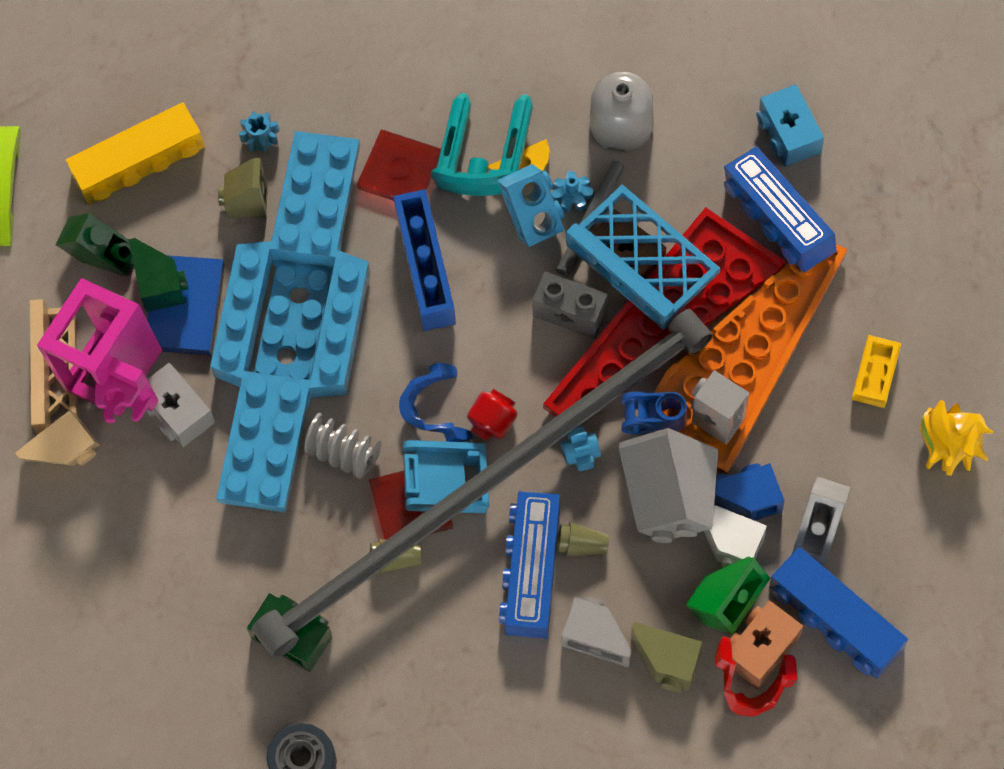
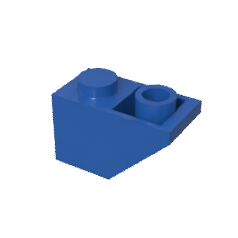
M758 463L744 467L740 473L731 476L727 474L716 475L714 505L754 521L782 513L785 500L771 463L763 466Z

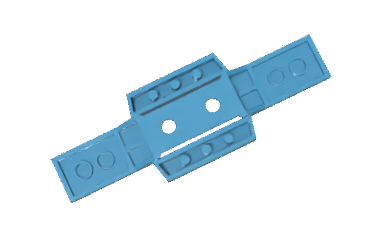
M295 131L272 240L237 244L210 365L214 377L240 387L216 497L218 503L286 512L305 417L312 398L347 395L370 278L368 261L341 251L343 229L360 150L359 139ZM273 264L276 271L254 372H249L269 275ZM297 288L306 289L309 292L308 299L303 303H294L290 299V294L293 290ZM286 348L294 350L296 352V359L290 364L280 363L277 360V356L281 350Z

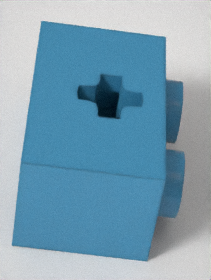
M797 84L760 98L759 111L756 112L757 121L762 130L767 129L771 137L770 145L776 157L781 156L785 166L822 153L824 136Z

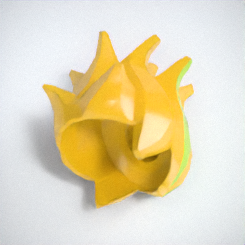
M940 400L934 409L929 407L920 422V432L929 451L926 463L927 469L929 470L942 459V471H946L947 476H952L954 469L961 459L967 471H970L974 456L988 461L983 450L984 433L990 434L994 433V431L986 426L983 416L974 413H961L960 405L957 403L947 412L943 400Z

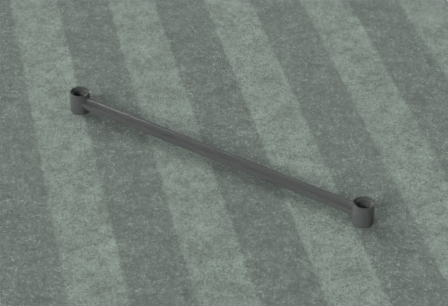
M691 309L681 312L668 326V330L671 332L670 335L283 616L277 610L263 615L252 626V632L273 658L286 654L299 640L295 632L683 349H686L690 355L702 350L713 338V333Z

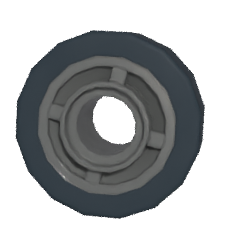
M305 723L286 726L276 733L268 746L266 757L269 769H336L337 763L334 746L327 734L313 724ZM305 752L311 755V759L306 765L296 766L293 764V759L297 754Z

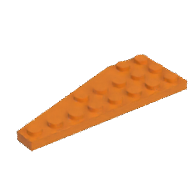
M836 244V253L804 273L796 264L791 265L788 262L775 276L772 275L765 281L763 287L753 296L750 295L713 328V338L702 350L693 355L688 353L677 364L674 363L666 370L654 393L677 392L683 396L687 404V423L679 433L718 449V473L728 475L843 262L847 253L846 248ZM714 370L749 392L746 418L726 445L692 423L693 409H691V404L694 401L692 392L697 383L702 378L708 379ZM669 408L663 412L668 417H674L680 413L679 410Z

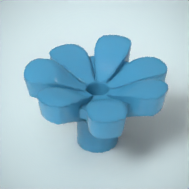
M569 171L566 174L565 180L557 178L554 181L553 188L555 190L552 191L551 196L553 201L557 200L559 202L562 200L561 208L564 212H570L572 205H575L576 209L581 211L587 207L585 199H593L594 190L589 187L591 183L586 176L578 179L574 171Z

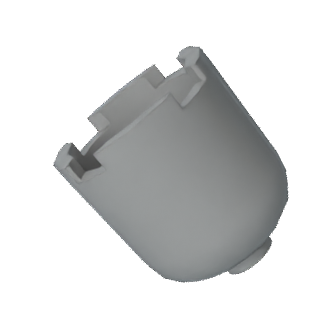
M615 72L605 76L597 83L591 96L590 132L594 140L607 150L610 147L613 149H623V152H630L643 146L649 140L650 133L654 127L653 95L647 82L640 76L630 72Z

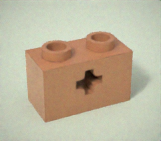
M770 600L763 608L757 606L750 613L745 621L748 627L741 635L736 632L730 638L732 660L736 662L734 672L756 689L763 684L783 659V656L798 641L804 627ZM763 638L767 640L766 645L761 644L759 647L754 645L755 640L758 642Z

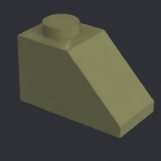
M252 158L224 174V186H219L218 188L219 206H224L227 218L267 217V182L261 159Z
M633 622L631 639L654 680L661 683L660 686L672 692H681L682 689L690 691L701 654L702 642Z

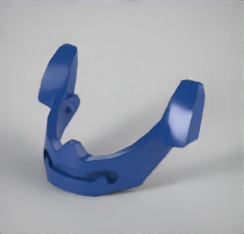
M440 362L429 366V374L409 382L400 397L399 409L402 418L410 425L421 430L443 433L447 442H465L473 439L471 431L454 427L452 422L439 425L425 424L423 419L417 418L418 412L414 406L417 395L424 388L440 380L456 378L457 368L455 366Z

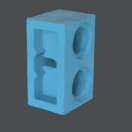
M531 164L497 180L517 235L524 244L530 247L565 231L561 222L565 216L557 200L553 201L550 190L553 189V183L546 171L542 172L538 167ZM533 182V191L529 195L523 196L522 190L527 183ZM545 212L543 222L534 226L535 216Z

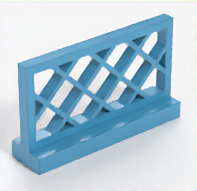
M623 184L579 225L575 223L566 231L567 247L663 331L668 328L674 316L720 273L719 266ZM623 197L633 206V214L613 215V205ZM651 221L657 226V235L637 236V222ZM609 222L610 236H594L588 229L594 223ZM613 222H633V236H613ZM675 242L682 249V256L662 257L661 243ZM634 243V257L620 258L614 253V244ZM637 243H657L658 257H638ZM658 264L659 279H644L638 274V265ZM662 264H682V278L662 279ZM686 264H701L708 272L701 278H687ZM653 286H659V291ZM663 286H683V296L673 304L663 296Z

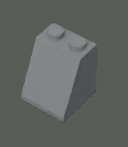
M670 428L619 443V452L638 532L652 537L654 542L671 543L674 538L682 536L695 537L698 532L712 529L718 449Z

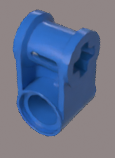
M629 392L621 397V403L625 406V422L622 423L621 430L626 434L644 435L666 428L679 432L687 423L686 400L677 392ZM669 408L680 411L674 417H668L663 414ZM636 410H638V417H635Z

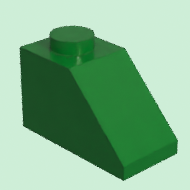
M748 556L705 576L686 606L703 625L733 635L771 578L753 557Z

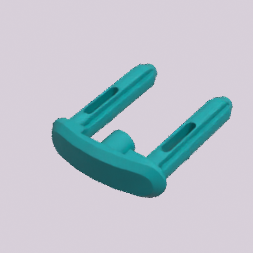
M460 93L452 101L437 168L431 171V178L441 189L457 194L471 196L502 194L497 180L520 170L533 111L531 98L523 94L514 103L499 170L490 169L489 173H487L489 162L483 158L474 157L470 159L467 173H462L456 170L471 110V102L466 93Z

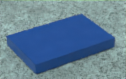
M167 255L175 260L178 271H185L189 290L183 291L186 303L149 311L147 321L163 350L162 352L212 355L225 266L224 260Z

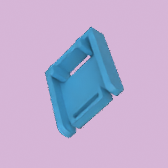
M418 440L403 442V452L407 453L403 456L405 497L408 498L405 501L406 510L427 511L465 483L464 465L476 466V475L487 467L486 444ZM489 492L460 513H486L490 507Z

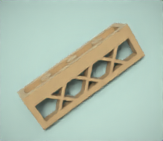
M43 299L30 300L31 426L36 435L51 425V416L60 407L64 408L67 412L70 410L78 416L77 396L65 391L60 397H57L51 392V385L57 378L54 373L50 374V367L37 347L38 342L50 326V319L55 318L62 308L48 309ZM76 315L59 339L60 342L77 349ZM65 361L70 370L73 364ZM51 398L55 401V403L52 406Z

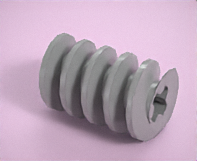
M318 413L312 420L305 436V453L309 456L317 455V459L321 462L329 460V465L334 468L341 466V470L345 473L353 471V476L358 479L366 476L378 459L381 442L378 441L371 448V437L369 435H366L361 442H358V430L355 429L348 437L346 436L347 425L342 424L335 431V420L331 418L325 425H322L323 414Z

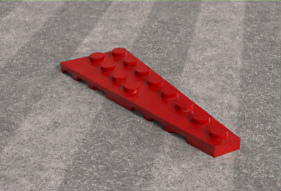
M705 207L682 236L719 266L720 273L674 318L681 312L691 309L707 327L762 286L772 275L775 276L784 268L785 260ZM675 243L665 257L682 256L681 247ZM662 264V279L682 278V264ZM686 264L687 278H701L708 272L701 264ZM658 265L646 279H659ZM653 286L659 291V286ZM663 286V296L674 304L683 296V286ZM628 300L543 403V409L557 417L670 335L671 332L668 328L663 331Z

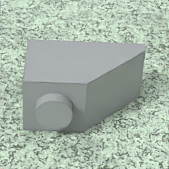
M816 478L793 552L800 546L817 562L826 564L851 487L824 478Z
M574 597L561 635L562 646L629 667L632 651L610 609L603 606L604 603L598 599Z

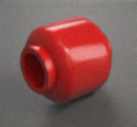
M492 389L490 393L481 392L467 414L468 421L474 425L471 432L487 442L491 436L496 439H503L517 418V411L514 408L516 402L495 389Z

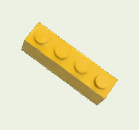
M184 102L65 160L71 175L89 205L95 201L99 202L107 199L111 193L123 187H131L137 184L142 178L154 172L158 173L166 170L170 164L182 158H190L196 155L200 149L205 148L200 130Z

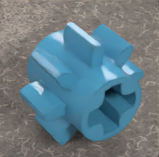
M253 111L247 120L240 121L241 127L244 130L239 133L241 143L248 142L249 152L255 149L267 153V149L272 144H278L275 134L280 131L278 122H271L268 112L263 115L256 114Z
M583 426L577 427L568 433V439L561 441V447L567 466L575 464L578 472L594 468V459L601 457V452L595 432L587 434Z

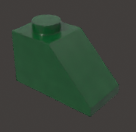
M136 238L129 239L140 298L146 312L186 303L183 291L189 290L185 271H178L175 260Z

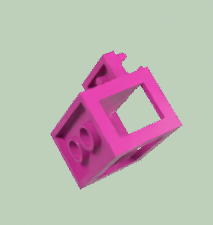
M81 278L38 342L37 347L63 390L96 405L99 409H104V420L106 423H115L114 414L120 417L126 407L133 409L131 418L137 422L146 410L152 412L159 401L146 376L163 350L139 304ZM83 305L96 331L83 351H79L60 342L59 339ZM65 361L73 364L70 370L66 365ZM89 373L92 374L97 383L96 389L84 383Z

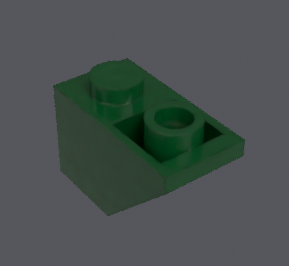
M90 213L68 217L55 244L82 263L121 276H127L133 264L129 239Z

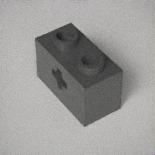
M544 272L532 299L533 317L596 339L608 310V293Z

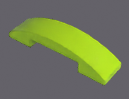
M0 126V246H12L14 215L11 209L15 159L19 158L20 126Z

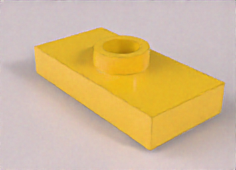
M868 335L851 400L885 408L901 343Z

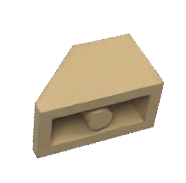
M69 410L15 452L19 459L25 461L74 466L78 463L79 466H82L96 455L94 450L100 444L76 413Z

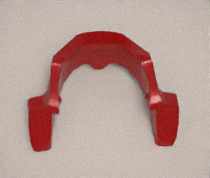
M725 636L721 638L716 650L715 666L724 672V695L730 710L740 716L754 717L774 708L784 688H791L797 681L795 657L787 654L784 655L778 676L767 691L758 697L747 698L743 693L738 692L734 694L731 690L736 662L732 660L730 638Z

